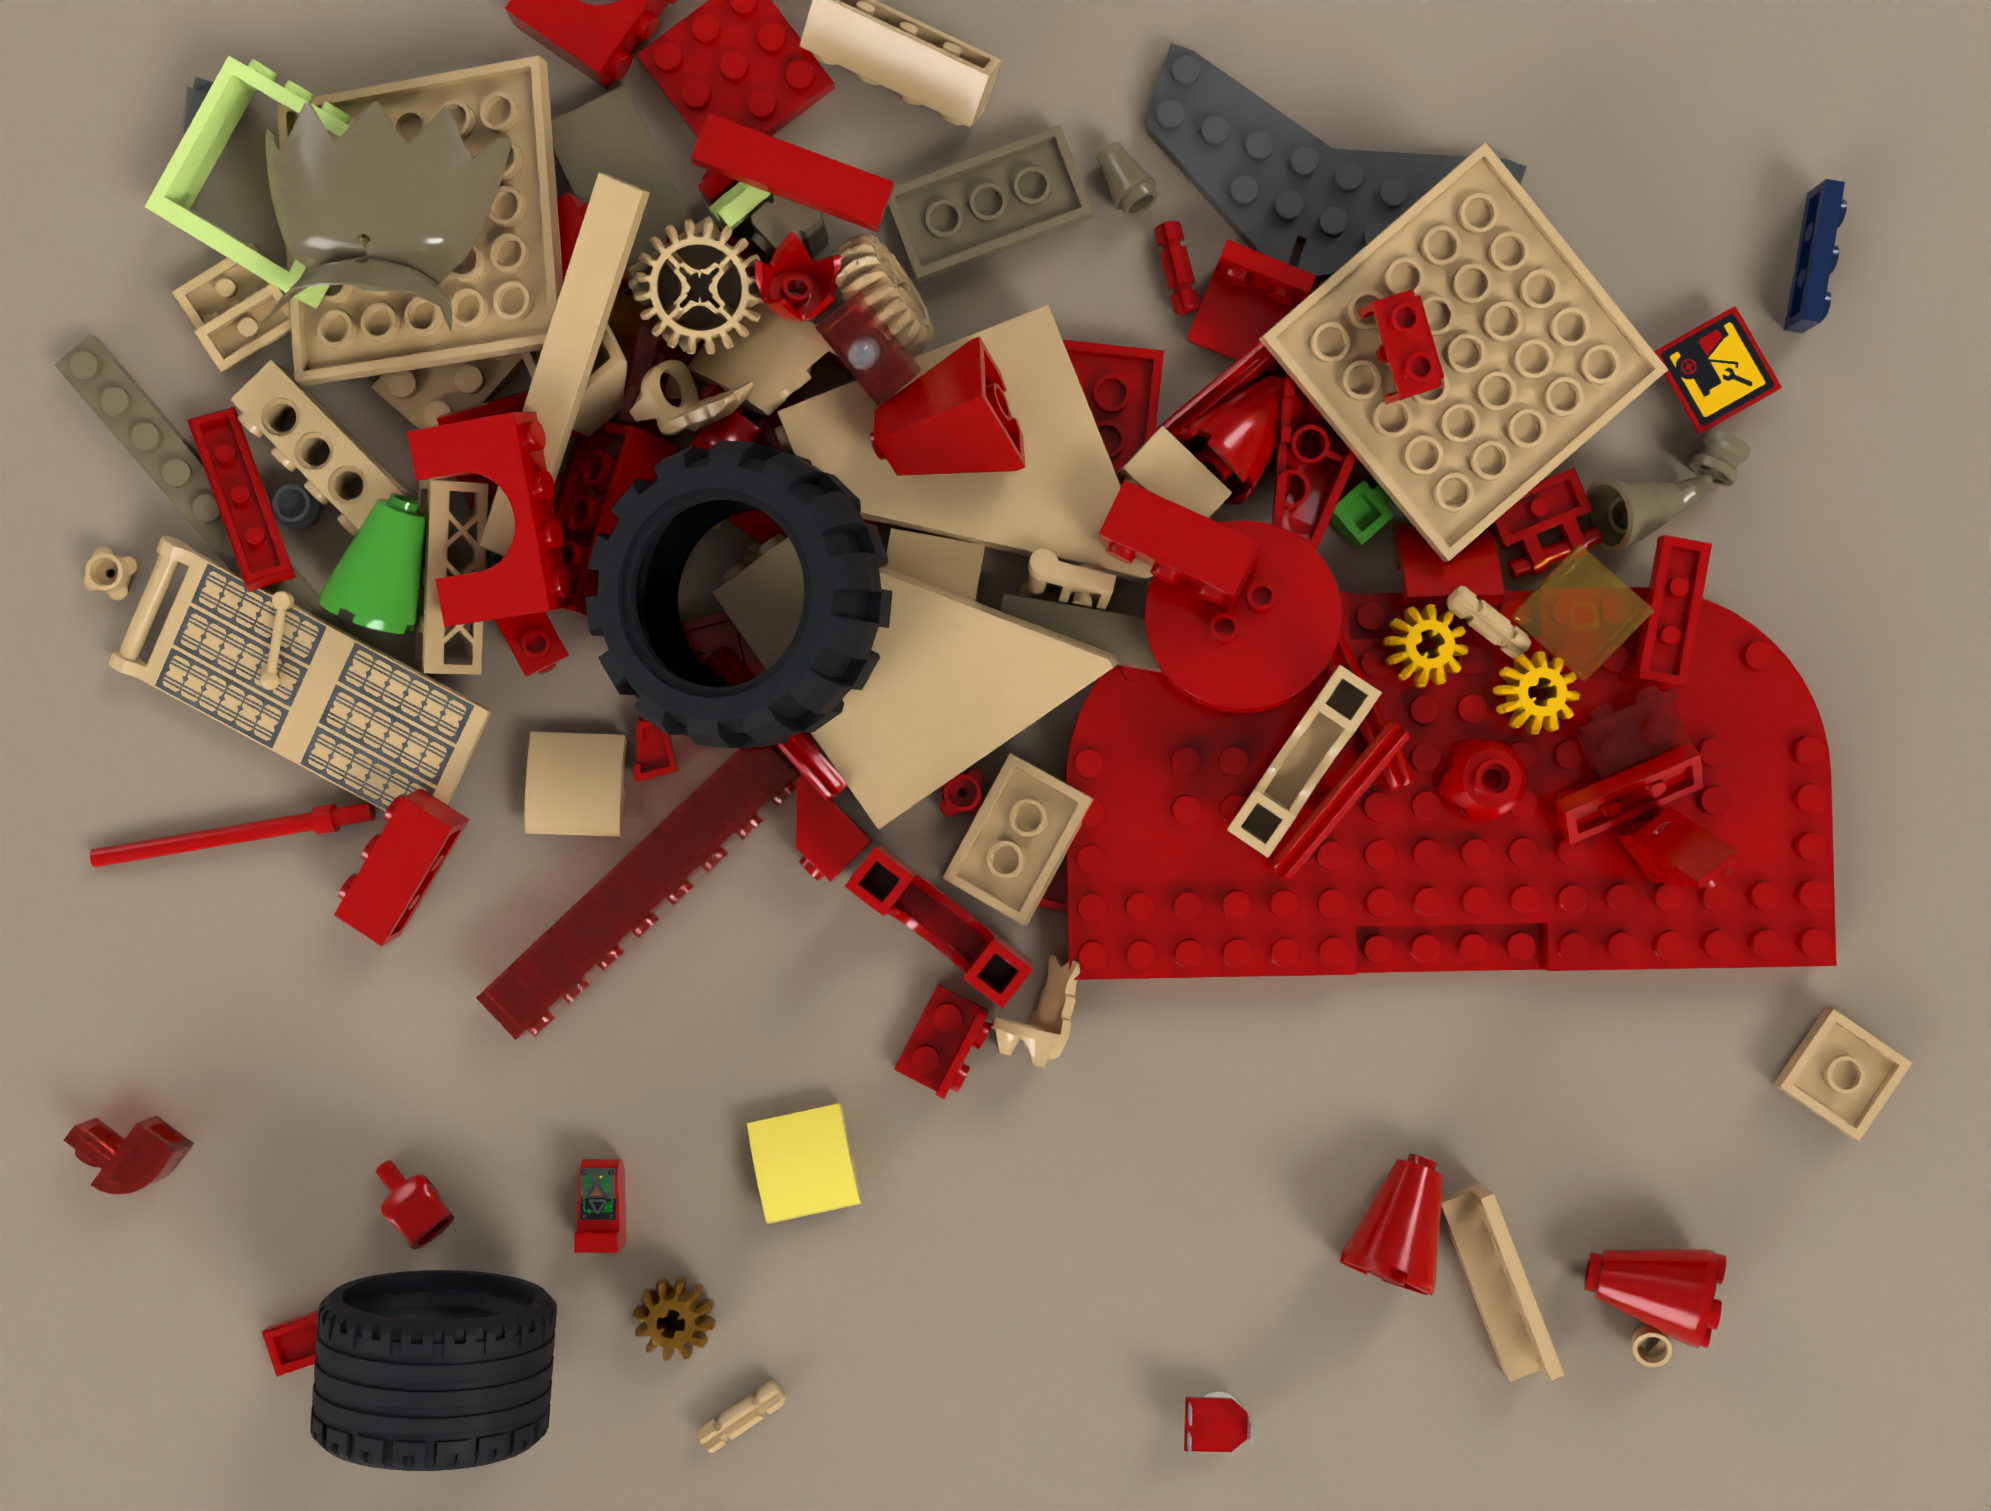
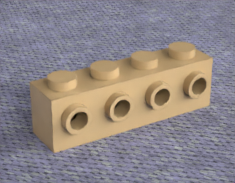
M812 0L799 45L813 52V56L825 64H838L855 72L856 77L867 84L882 85L897 92L898 96L909 104L924 105L939 112L940 116L951 124L969 127L984 112L1002 63L1001 59L876 0Z

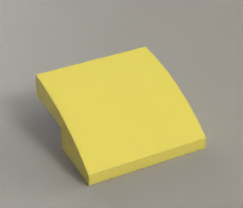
M840 1103L747 1123L752 1159L767 1224L861 1204L854 1160L850 1154L843 1108Z

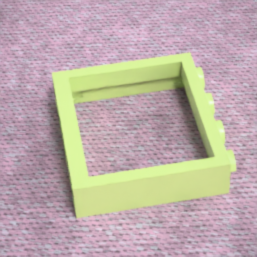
M228 56L148 199L145 208L286 293L310 269L301 264L297 259L290 270L286 269L192 212L190 208L256 90L297 114L300 113L304 103L310 102L326 130L337 137H340L350 127L348 123L352 117L326 101L321 109L312 104L315 96L290 80L286 82L284 87L275 83L278 74L254 59H251L248 66ZM330 285L308 287L295 295L294 298L317 309Z

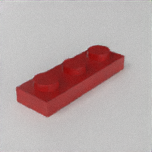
M1669 535L1658 537L1633 674L1634 680L1677 688L1687 687L1712 543Z
M1688 743L1556 800L1562 835L1571 845L1703 788L1701 754L1691 743Z

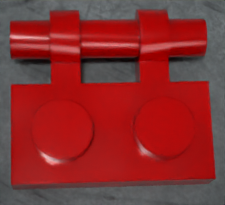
M1575 467L1540 481L1491 524L1500 549L1517 542L1520 545L1522 556L1507 562L1508 571L1513 579L1529 573L1532 576L1539 575L1548 570V565L1567 557L1575 560L1586 555L1589 548L1603 542L1598 527L1593 526L1581 531L1576 518L1593 511ZM1557 526L1561 534V540L1541 547L1537 534Z

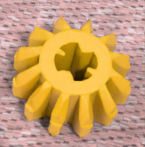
M1426 605L1422 615H1420L1415 607H1410L1404 611L1406 622L1395 618L1389 624L1399 637L1389 636L1383 639L1384 646L1396 648L1397 652L1388 656L1385 662L1388 666L1399 662L1403 664L1397 674V678L1400 681L1406 680L1414 672L1416 687H1425L1429 676L1436 685H1441L1446 682L1444 670L1453 674L1461 670L1459 662L1452 655H1466L1468 647L1455 644L1454 638L1463 636L1466 631L1463 626L1452 630L1448 628L1454 617V614L1450 611L1443 613L1437 619L1435 605ZM1431 638L1434 647L1428 653L1419 654L1416 645L1421 643L1422 639Z
M1539 651L1533 654L1530 661L1522 654L1514 658L1515 669L1504 667L1499 671L1500 676L1508 685L1495 686L1493 693L1498 696H1506L1507 702L1499 704L1496 707V711L1499 714L1510 711L1514 712L1508 724L1511 728H1519L1525 723L1527 733L1535 735L1539 734L1542 725L1548 732L1558 730V717L1565 720L1572 718L1574 713L1565 704V701L1579 700L1581 695L1576 691H1567L1566 684L1574 682L1577 679V675L1574 672L1564 675L1559 674L1564 665L1563 659L1555 658L1547 663L1545 652ZM1539 683L1536 689L1544 690V698L1535 701L1536 697L1529 698L1528 689Z

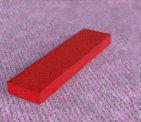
M710 113L707 114L691 155L692 164L874 232H878L894 189L893 181Z
M235 407L188 419L187 421L248 592L296 578L242 424L237 418L238 413Z

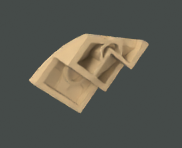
M758 303L750 309L760 314L759 321H751L746 316L740 321L750 332L746 338L740 336L735 328L730 330L728 333L734 343V346L730 349L724 346L721 336L713 338L715 353L707 354L704 344L687 368L699 381L721 386L726 392L752 381L754 387L748 397L741 403V406L748 411L769 416L786 401L790 394L800 389L811 379L810 370L815 362L828 351L837 356L846 344L838 336L811 321L790 322L773 313L765 303Z

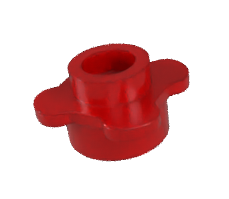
M970 769L967 773L958 774L941 786L943 788V801L940 803V810L945 816L953 817L958 812H970L973 815H977L984 802L981 792V785L985 781L983 773L978 769ZM960 788H964L967 791V795L963 798L958 796Z

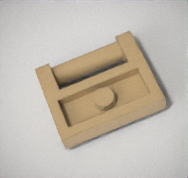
M1041 548L1032 553L1028 563L1030 576L1028 581L1022 585L1019 596L1105 611L1113 594L1117 575L1106 573L1103 568L1094 564L1082 563L1077 566L1061 562L1053 551ZM1047 583L1061 586L1059 593L1049 592L1046 587Z

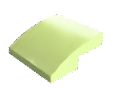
M739 182L708 208L712 219L722 229L725 226H729L734 230L766 201L768 202L774 194Z

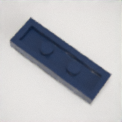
M1825 179L1807 193L1784 326L1786 331L1804 333L1821 323L1828 314L1831 305V293L1827 292L1828 280L1839 258V247L1835 246L1836 233L1847 211V201L1842 199L1845 186L1843 181Z

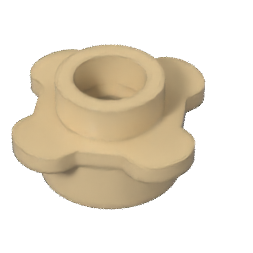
M99 547L94 551L93 557L86 564L83 577L84 586L90 591L100 590L106 592L113 600H124L130 593L128 585L132 575L139 571L138 561L131 556L120 557L115 555L111 548ZM113 569L115 575L114 577L109 578L107 573L109 570Z

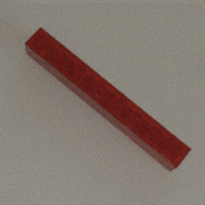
M773 745L739 748L481 992L476 999L515 1040L528 1033L535 1038L555 1020L556 1017L551 1011L563 999L568 1004L574 1002L589 988L590 984L585 979L598 966L604 972L625 953L620 945L632 934L638 939L641 938L660 920L654 914L667 901L673 906L676 905L694 888V885L689 881L702 868L707 873L711 872L729 855L724 847L738 835L744 840L753 833L763 822L758 815L769 804L773 803L778 808L796 792V785L793 782L800 774Z

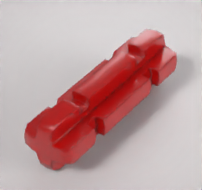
M1179 221L1163 222L1154 228V235L1157 246L1163 247V251L1159 255L1168 290L1173 289L1174 294L1170 296L1173 311L1176 315L1189 314L1198 310L1201 302L1198 290H1192L1191 285L1196 282L1187 246H1181V241L1185 240L1182 226Z

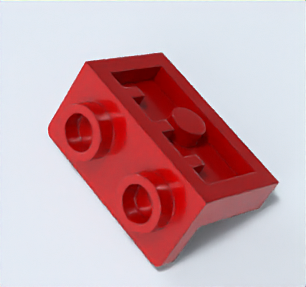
M938 983L894 1070L936 1091L935 1095L942 1099H945L949 1089L958 1092L970 1069V1066L963 1062L971 1046L980 1050L992 1027V1024L985 1021L988 1009Z

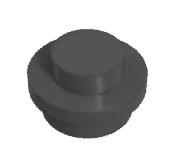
M288 482L278 488L272 498L273 514L276 520L285 527L297 530L307 528L317 520L320 514L321 502L308 492L304 487L305 483Z

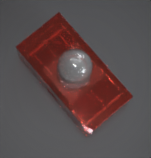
M859 291L815 328L879 406L916 377L922 369L890 331L885 322L877 317V312L865 302V297Z

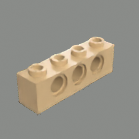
M270 360L230 399L242 412L237 417L238 420L256 437L260 438L264 434L275 445L270 451L272 455L288 470L293 471L297 468L308 479L304 484L308 492L324 505L330 501L342 513L337 518L338 522L354 537L378 499H389L391 493H396L416 500L303 385L295 382L293 374L288 369L273 360ZM295 411V425L290 430L283 432L281 428L283 417L287 413ZM328 444L330 449L328 459L325 463L316 466L314 462L316 450L320 446ZM361 477L363 481L361 494L355 499L349 500L347 496L348 484L353 479Z

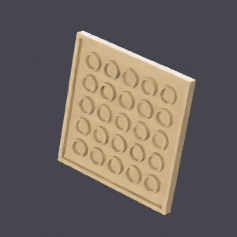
M537 55L314 97L312 104L321 109L326 101L352 117L348 123L349 126L355 122L373 101H378L397 132L407 144L446 106L449 107L463 143L472 158L505 136L511 138V145L505 171L494 202L470 252L439 284L447 292L451 301V332L439 306L411 293L363 291L354 285H330L317 309L292 297L289 302L295 382L303 386L542 350L563 285L547 62ZM277 104L279 146L281 151L299 114L282 104ZM328 132L330 136L334 139V141H336L339 138L333 135L332 133ZM364 234L358 240L365 247L370 239ZM286 247L287 269L290 270L296 258L290 254Z
M1486 142L1472 152L1259 338L1443 562L1450 561L1668 371L1667 367ZM1413 289L1415 296H1421L1445 378L1440 379L1442 387L1386 405L1383 395L1395 392L1397 389L1389 363H1382L1376 357V350L1383 343L1375 316L1360 320L1358 310L1373 301Z

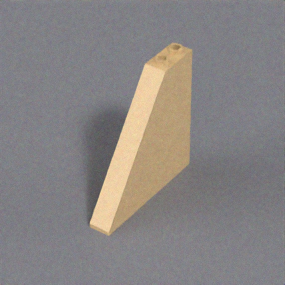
M1049 305L901 362L900 364L903 368L899 364L873 373L874 378L868 375L777 411L783 425L774 429L782 450L788 453L794 452V455L810 460L812 465L821 471L835 475L860 499L861 512L859 514L865 520L939 537L984 544L987 548L1031 557L1032 553L1038 549H1049L1057 555L1058 560L1077 566L1082 563L1094 564L1103 568L1106 573L1117 575V578L1139 583L1151 581L1154 576L1149 572L1152 566L1134 558L1132 564H1128L1105 552L1107 545L1102 543L1099 532L1121 485ZM980 336L1003 377L1007 389L1004 395L1009 405L1011 419L1017 418L1023 434L1025 468L1008 472L897 476L886 459L880 460L873 450L870 433L874 432V410L965 343ZM912 365V367L908 371H906L903 375H901L883 391L879 392L883 387H885L888 383H890L893 379H895L898 375H900L903 371H905L908 367Z
M782 533L774 536L759 547L758 551L762 556L749 566H747L745 561H742L726 571L721 576L724 584L712 592L766 670L783 655L790 645L800 623L804 603V579L801 564L789 537L784 538ZM881 567L879 568L881 588L892 591L889 628L878 627L871 649L879 654L880 659L863 689H851L842 699L844 702L842 713L811 734L838 773L845 779L847 786L879 830L1114 668L1119 663L1115 655L905 574Z

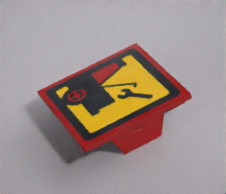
M1736 306L1654 351L1667 367L1668 371L1664 373V376L1698 435L1782 388Z

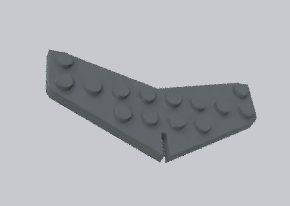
M1173 43L1170 44L1145 118V128L1148 135L1251 249L1288 264L1296 241L1303 243L1304 245L1296 267L1317 275L1315 281L1328 279L1467 158L1466 156L1333 149L1195 51ZM1500 159L1518 183L1521 184L1527 166L1507 159Z

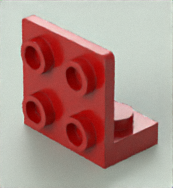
M1227 239L1187 336V341L1236 361L1258 343L1261 336L1309 295L1317 275ZM1277 360L1262 373L1267 375L1274 374L1278 366Z

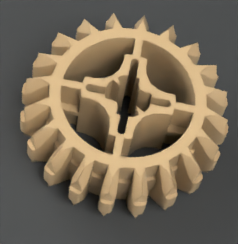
M688 219L685 220L684 224L687 236L679 238L676 228L673 225H669L665 229L672 242L667 246L656 236L650 239L651 245L659 251V254L654 258L647 253L641 252L638 259L642 263L651 266L650 272L648 274L640 271L633 274L634 280L648 282V291H638L633 296L635 301L650 299L652 307L643 310L640 313V317L642 320H647L656 314L661 320L651 331L654 336H659L668 327L673 331L668 340L669 347L675 348L679 343L680 337L683 336L689 338L686 346L687 353L694 354L697 348V340H705V349L707 354L710 355L715 353L713 338L721 336L724 346L730 349L734 346L733 339L728 333L730 330L735 328L743 338L749 335L750 332L747 327L740 322L744 316L751 321H759L760 314L748 307L750 301L764 303L760 293L752 292L751 284H756V276H750L748 267L754 266L755 260L760 261L758 255H752L745 261L742 259L739 253L749 244L745 238L739 240L734 248L726 243L733 231L729 226L724 227L718 239L712 236L714 229L712 220H705L703 235L695 234L693 220ZM701 244L714 247L722 251L723 254L711 266L700 270L690 266L676 252L690 245ZM665 263L678 276L682 285L679 298L667 310L659 292L660 274ZM733 264L739 272L742 283V295L735 312L726 304L718 291L720 278ZM681 267L690 275L698 273L699 279L702 273L709 275L715 268H719V272L711 279L713 282L709 285V290L713 294V299L720 307H717L710 299L702 301L701 296L699 301L692 299L686 306L681 305L689 296L688 292L692 288L688 281L689 278L681 271ZM700 305L709 308L723 323L712 328L697 329L688 327L678 322V320L689 309Z
M864 232L856 238L852 237L839 247V250L833 253V255H841V272L836 277L835 284L838 285L843 295L842 298L847 302L850 309L856 306L851 311V314L859 321L861 328H864L866 332L876 333L883 339L885 343L884 353L888 357L902 361L909 356L913 357L922 351L928 343L933 341L934 327L933 320L928 314L929 309L925 306L922 296L915 288L914 282L905 272L904 267L899 264L895 255L889 252L885 244L881 243L877 237Z

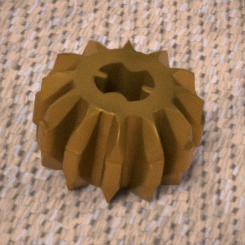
M685 1276L678 1277L674 1289L665 1277L659 1279L656 1283V1291L646 1288L641 1294V1299L645 1305L637 1306L633 1312V1317L643 1322L634 1331L635 1337L643 1338L650 1336L651 1339L645 1350L647 1353H652L658 1345L663 1347L662 1356L665 1361L671 1360L675 1348L684 1359L691 1357L693 1345L704 1348L708 1342L705 1332L713 1330L716 1324L714 1318L706 1315L713 1309L714 1301L712 1299L698 1300L704 1289L700 1283L696 1284L691 1292L686 1290L687 1281ZM670 1310L680 1313L678 1320L684 1318L679 1326L669 1323L672 1319L671 1316L665 1318Z

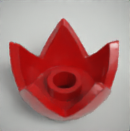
M790 232L784 238L769 264L755 260V276L759 293L768 308L784 320L790 322L813 320L827 312L837 300L835 293L838 285L835 284V279L841 272V255L837 254L812 260L805 246L794 232ZM790 292L799 293L801 296L792 295Z
M1466 739L1455 743L1452 751L1453 766L1445 774L1438 788V792L1445 799L1466 809L1473 821L1482 824L1497 820L1519 805L1525 794L1527 775L1520 755L1510 744L1502 740ZM1489 769L1495 771L1498 776V782L1493 788H1488L1483 783V775Z

